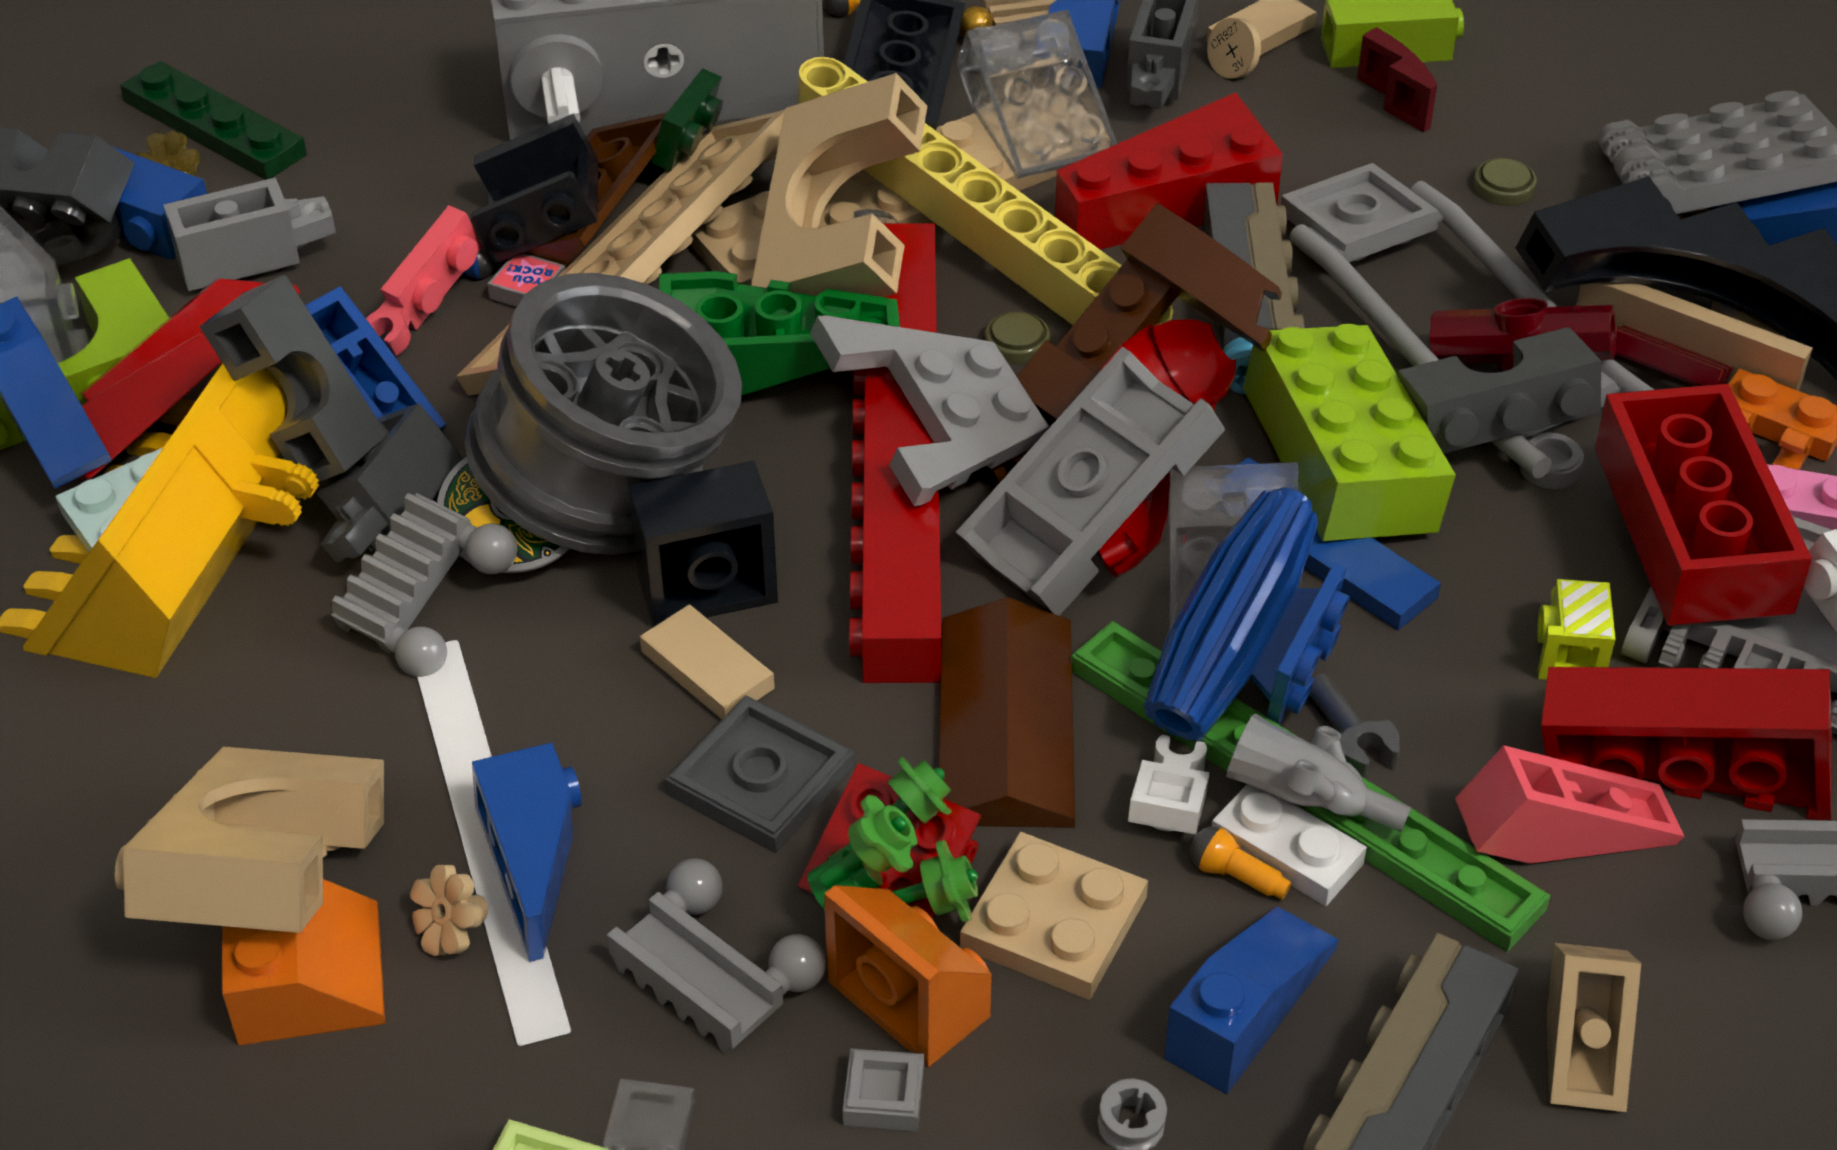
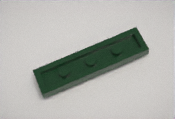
M162 61L145 67L140 73L120 84L125 103L264 180L273 178L307 156L303 137Z

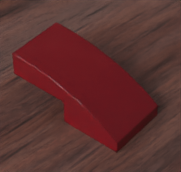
M1377 27L1362 36L1357 79L1385 94L1383 110L1423 133L1431 128L1438 86L1433 75L1412 51L1391 35Z

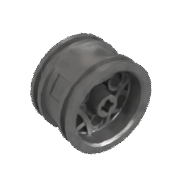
M600 273L565 274L543 281L523 296L514 310L509 328L505 332L500 344L497 362L498 370L491 374L479 394L476 407L468 421L464 443L468 465L481 490L502 513L523 529L553 544L581 552L608 555L635 552L628 485L703 471V463L717 452L741 404L742 381L736 360L723 338L703 317L680 300L650 285L621 276Z

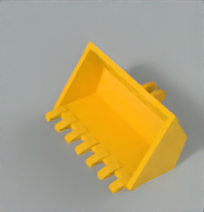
M222 363L196 401L180 399L157 420V422L176 425L177 428L172 434L143 432L125 448L126 452L137 456H143L161 448L162 450L90 552L87 551L77 535H61L52 544L50 553L53 558L80 564L74 574L36 571L24 583L23 587L27 595L54 601L48 611L18 608L7 609L0 617V632L27 638V641L22 646L23 650L44 656L51 654L157 678L257 523L263 522L273 525L278 523L281 526L286 525L287 527L290 524L293 525L302 513V506L299 505L300 501L298 500L300 498L304 500L307 497L311 498L319 486V479L316 478L317 474H314L312 469L307 468L306 465L303 466L299 462L294 464L292 461L285 460L270 437V434L284 422L288 411L287 397L280 382L265 370L257 371L234 381ZM112 465L106 469L104 474L123 465Z

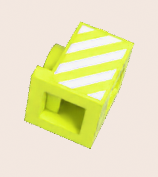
M1557 579L1556 586L1551 591V605H1541L1538 615V643L1543 644L1537 669L1538 679L1547 680L1548 667L1609 666L1616 640L1610 583Z

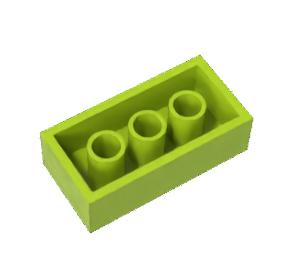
M1342 324L1337 327L1319 328L1286 327L1282 330H1270L1272 333L1271 342L1265 351L1253 345L1243 390L1295 490L1304 494L1311 501V510L1315 511L1318 516L1317 532L1321 540L1334 541L1438 533L1456 474L1369 326Z

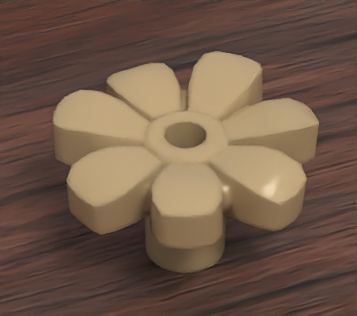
M436 865L431 871L430 879H416L410 892V898L415 903L423 906V908L414 911L412 914L414 929L417 934H423L421 940L422 949L433 956L460 954L466 951L470 945L467 928L479 927L488 915L486 899L481 895H472L475 887L474 882L468 874H456L454 865Z

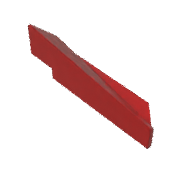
M215 279L78 394L85 401L81 406L104 444L111 460L222 363L199 326L244 292L264 284L263 282ZM292 284L299 295L301 290L295 284ZM108 463L76 479L89 480L93 476H95L102 468H104Z

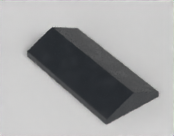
M861 0L843 64L868 82L897 73L927 105L925 123L936 130L965 3L952 0Z

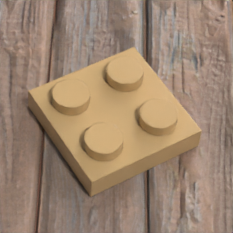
M1020 832L972 911L971 920L967 921L961 929L960 948H969L984 959L1091 1000L1147 898L1148 880Z

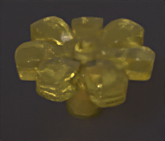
M169 131L166 135L157 132L153 133L146 141L150 152L136 153L140 157L198 177L195 173L201 161L200 153L197 149H185L187 137L181 132Z

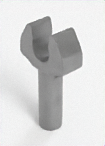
M1317 674L1312 677L1315 680L1309 696L1335 730L1341 734L1340 742L1346 762L1350 763L1363 778L1367 779L1370 762L1364 752V749L1376 752L1380 760L1390 770L1396 769L1400 750V737L1394 724L1390 720L1363 722L1326 674Z

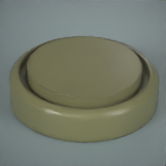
M1495 158L1481 163L1474 172L1473 188L1481 198L1488 202L1505 206L1519 205L1529 201L1535 194L1537 176L1530 167L1520 161L1509 158Z
M1018 311L996 316L988 322L984 330V340L994 342L1007 363L1011 364L1028 363L1045 340L1050 342L1051 336L1049 326L1045 321L1033 314Z

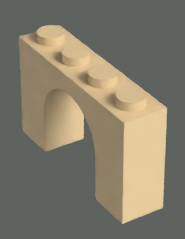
M897 73L785 108L751 286L767 288L771 280L790 282V292L814 296L827 289L879 297L897 294L905 245L874 214H867L819 228L820 219L828 201L850 177L867 167L920 152L927 105Z
M222 747L120 849L115 864V883L119 890H124L125 918L301 933L323 904V846L365 849L384 825V760Z

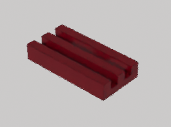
M1626 325L1617 326L1616 355L1695 386L1728 383L1734 368L1733 366Z

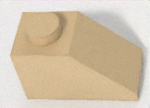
M1563 943L1553 944L1546 1014L1548 1096L1551 1104L1627 1112L1641 962L1629 951Z

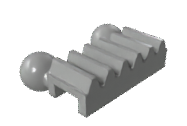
M407 493L404 497V512L401 515L393 513L390 517V532L387 535L378 534L375 538L376 551L373 556L364 554L361 558L362 571L359 576L349 575L347 578V593L345 596L335 595L333 598V613L331 616L339 628L347 632L353 629L376 641L381 650L389 654L395 653V659L399 668L407 675L424 677L436 673L443 667L447 658V646L443 637L434 629L422 626L409 630L408 628L463 549L466 550L467 558L475 569L485 574H498L507 570L514 563L517 556V542L511 531L502 525L490 523L477 528L471 524L469 518L419 493H416V495Z
M1741 819L1735 842L1748 893L1743 905L1745 923L1755 935L1763 939L1781 940L1787 938L1797 930L1802 920V905L1798 898L1800 895H1808L1811 906H1819L1829 895L1837 896V821Z
M692 858L678 863L671 870L666 882V892L663 895L657 892L649 899L650 913L626 933L616 926L607 934L608 949L619 972L624 974L628 970L632 971L637 985L642 990L650 985L660 1004L664 1006L668 1001L672 1002L678 1017L682 1021L691 1017L699 1034L705 1038L709 1033H712L719 1049L726 1054L783 1005V995L787 991L804 992L816 986L824 975L826 958L822 947L813 938L802 934H792L780 939L774 945L768 959L769 969L766 972L690 916L704 914L713 909L720 900L723 890L722 878L718 870L708 861Z

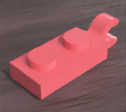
M448 205L380 289L386 300L366 320L379 337L385 332L391 331L387 334L384 341L392 354L397 356L407 348L411 340L409 328L415 331L418 330L430 313L440 306L444 296L462 273L473 265L478 252L483 248L466 212Z

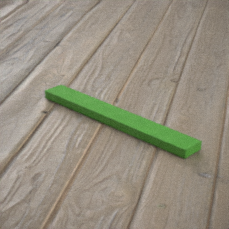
M1112 620L1071 655L1072 672L1155 725L1154 721L1147 717L1145 714L1146 710L1143 708L1162 651ZM1235 698L1199 742H1205L1207 746L1206 759L1227 772L1237 743L1252 715L1256 713L1270 723L1286 731L1288 730ZM1160 728L1161 730L1169 734L1167 730ZM1169 734L1170 736L1174 737L1184 745L1194 750V746L1197 742L1195 739L1189 741L1184 740L1180 736H1173ZM1362 777L1368 789L1401 802ZM1294 804L1367 847L1366 862L1506 952L1518 942L1547 910L1550 894L1488 855L1477 852L1475 847L1411 808L1402 832H1398L1361 815L1353 817L1335 814L1323 807Z

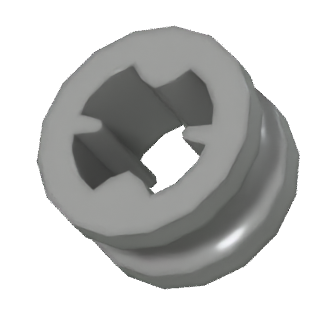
M1135 1078L1119 1080L1110 1085L1103 1093L1099 1106L1097 1124L1101 1137L1106 1144L1116 1150H1149L1155 1147L1161 1140L1167 1116L1165 1098L1158 1088L1147 1081ZM1135 1106L1136 1115L1142 1109L1146 1111L1144 1127L1129 1128V1119H1126L1123 1124L1117 1122L1119 1120L1120 1108Z

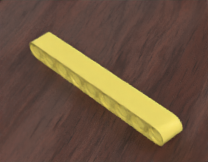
M814 57L806 60L800 66L798 75V104L868 81L834 58ZM926 123L924 124L920 152L863 169L1072 325L1077 322L1122 266ZM1172 305L1155 326L1172 320Z

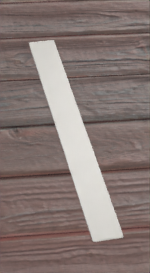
M458 640L445 642L447 658L443 667L432 675L417 678L476 895L483 896L488 904V915L484 924L518 1046H523L568 1034L571 1032V1028L547 946L543 959L529 962L475 807L472 761L492 756Z

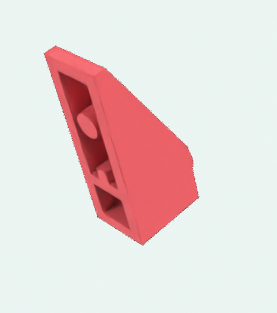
M1504 745L1455 798L1466 824L1468 836L1477 852L1530 864L1677 845L1685 837L1660 784Z

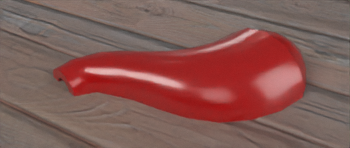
M1194 319L1171 320L1154 327L1150 324L1124 342L1114 353L1115 355L1121 347H1124L1161 383L1193 404L1200 398L1210 404L1214 412L1215 404L1226 396L1236 372V359H1230L1220 348L1213 334L1211 324ZM1173 469L1164 476L1098 550L1097 554L1101 562L1115 578L1138 566L1161 542L1168 520Z

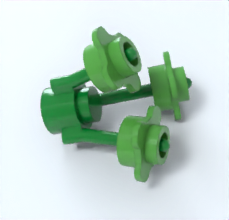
M901 757L897 762L902 769L888 781V784L900 798L893 805L886 807L879 798L873 795H868L861 801L864 815L849 827L848 836L850 843L830 855L827 861L807 874L810 888L824 911V893L834 885L878 888L883 884L880 872H886L893 867L895 870L904 873L912 868L913 861L910 857V850L917 844V837L911 821L905 814L912 810L926 824L939 811L947 815L952 812L942 800L952 790L943 781L945 773L941 768L933 769L924 759L913 767L907 760ZM946 841L936 842L938 856L923 860L920 863L923 882L892 892L906 904L928 898L937 916L957 910L962 922L970 921L971 911L967 899L978 896L976 883L978 874L972 869L965 855L954 858Z

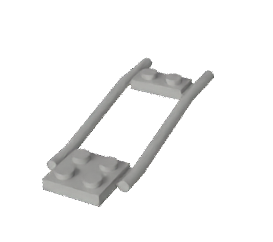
M1370 163L1281 195V205L1286 207L1287 219L1296 226L1290 233L1289 239L1291 243L1326 270L1412 366L1439 359L1349 262L1362 260L1370 254L1397 244L1408 243L1416 237L1438 230V222H1443L1517 299L1536 298L1547 302L1548 307H1557L1457 204L1425 181L1415 183L1410 190L1380 167ZM1601 360V407H1604L1606 394L1654 390L1615 360ZM1559 424L1490 442L1534 478H1542L1551 469L1552 460L1525 438Z

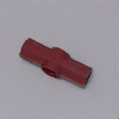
M1519 298L1497 304L1494 309L1434 311L1431 316L1429 335L1430 351L1439 360L1457 356L1463 364L1498 363L1502 370L1507 371L1513 368V341L1570 327L1600 360H1613L1616 354V314L1614 313L1613 305L1548 307L1547 302L1536 298Z

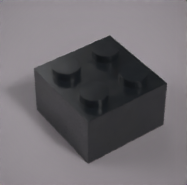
M754 460L628 485L637 573L654 627L689 604L708 618L778 603L773 510Z

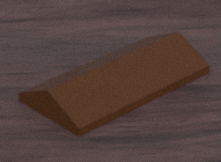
M667 112L593 128L586 137L598 157L597 222L523 253L559 263L566 267L588 244L656 153L655 146L661 122ZM508 259L501 261L499 263L505 264Z
M1009 597L942 618L939 768L945 773L943 781L952 790L944 799L979 813L981 818L977 826L1075 828L1071 620Z

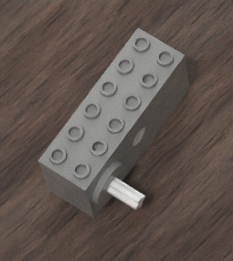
M491 0L510 140L573 113L586 136L593 128L666 113L702 68L722 76L716 98L723 100V105L717 121L750 118L785 110L787 107L798 104V75L800 66L811 58L824 57L822 0Z

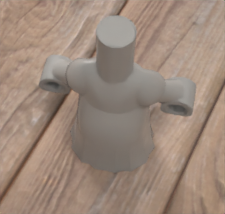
M1255 713L1244 728L1226 774L1227 778L1257 787L1286 802L1301 806L1323 807L1335 814L1353 817L1361 815L1398 832H1402L1412 808L1368 789L1360 773L1350 763L1346 762L1340 742L1341 734L1329 726H1319L1310 743L1270 723Z

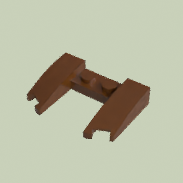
M1156 203L1122 245L1121 250L1127 260L1060 343L1055 346L1045 340L1016 377L1044 420L1052 425L1095 378L1120 346L1151 324L1154 327L1177 297L1265 351L1270 345L1272 333L1269 328L1257 325L1263 295L1274 300L1281 299L1282 292L1279 286L1197 227L1159 203Z

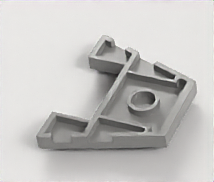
M826 315L817 316L810 335L831 370L839 372L887 367L934 442L932 444L897 448L889 464L913 506L923 505L931 501L935 492L946 486L954 489L966 483L971 473L986 465L993 469L1032 448L1049 428L1002 353L992 341Z

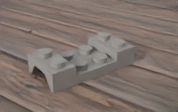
M1121 347L961 525L956 534L977 558L1048 612L1060 616L1099 572L1091 560L1098 550L1171 469L1185 476L1225 431V428L1209 403L1200 398L1193 404L1161 383L1130 351Z

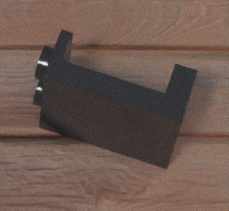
M574 113L474 155L473 166L487 188L489 198L487 206L472 212L471 223L495 264L597 222L598 157Z

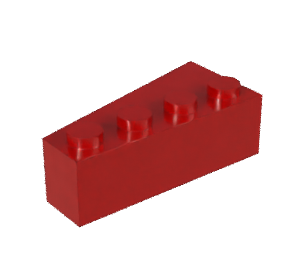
M1235 92L1056 171L1055 217L1102 250L1124 244L1156 203L1164 206L1195 227L1202 225L1206 183H1251V185H1255V183H1273L1277 205L1283 153Z
M1548 667L1541 723L1545 756L1640 780L1648 779L1662 782L1674 790V795L1701 799L1703 790L1744 797L1743 807L1772 812L1774 803L1806 808V819L1831 821L1833 753L1830 669Z

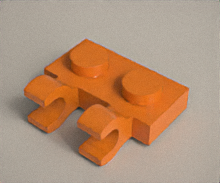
M1739 368L1728 384L1752 433L1779 443L1778 446L1782 447L1772 465H1781L1800 470L1809 455L1827 462L1837 446V405L1832 404L1825 398L1811 396L1777 383L1768 376L1754 374Z

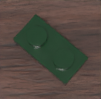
M703 68L663 117L655 146L656 153L652 157L651 163L672 171L684 154L689 156L694 154L701 140L703 129L712 130L720 115L723 100L716 97L722 76Z

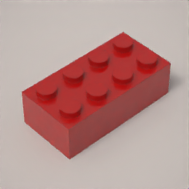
M1718 384L1606 394L1595 452L1667 625L1796 614L1812 557L1730 385Z

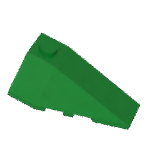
M720 271L659 274V290L680 300L699 314L723 338L738 366L742 381L741 395L830 368L810 335L817 316L826 315L900 327L897 299L834 289L824 290L817 296L790 292V282L771 280L767 288L738 284L737 274Z

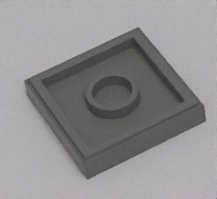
M745 695L665 779L666 794L776 854L855 767L854 751Z

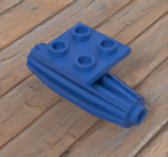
M1282 487L1278 490L1273 489L1272 492L1268 490L1263 491L1215 548L1167 635L1143 708L1146 710L1145 714L1147 717L1151 718L1159 728L1167 730L1169 734L1180 736L1184 740L1189 741L1192 739L1196 741L1202 740L1250 679L1253 680L1270 701L1266 717L1275 723L1281 724L1287 710L1298 715L1304 706L1315 680L1311 676L1319 659L1323 661L1328 659L1340 635L1342 625L1339 622L1347 608L1350 596L1341 592L1347 567L1337 562L1333 563L1321 588H1298L1319 523L1317 521V514L1311 510V501L1301 492L1287 487Z

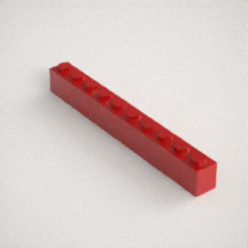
M883 223L905 245L897 294L885 296V298L897 299L900 327L937 333L935 223ZM887 367L854 370V395H865V399H853V435H864V440H852L853 477H864V482H852V520H863V526H851V564H863V571H850L851 610L862 609V618H850L849 620L850 657H862L863 683H941L939 490L935 492L931 501L923 505L913 506L889 466L897 448L932 444L934 442Z

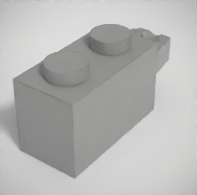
M276 177L163 205L175 255L188 291L207 287L211 282L219 278L235 280L259 273H271L283 267L299 264L297 249L307 245L309 242L336 233L332 212L324 196L297 200L296 198L284 199Z

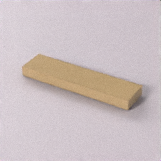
M1598 282L1580 285L1576 306L1613 305L1617 326L1626 325L1733 366L1734 368L1729 380L1741 368L1754 374L1768 376L1777 383L1800 391L1812 351L1810 346L1639 283Z

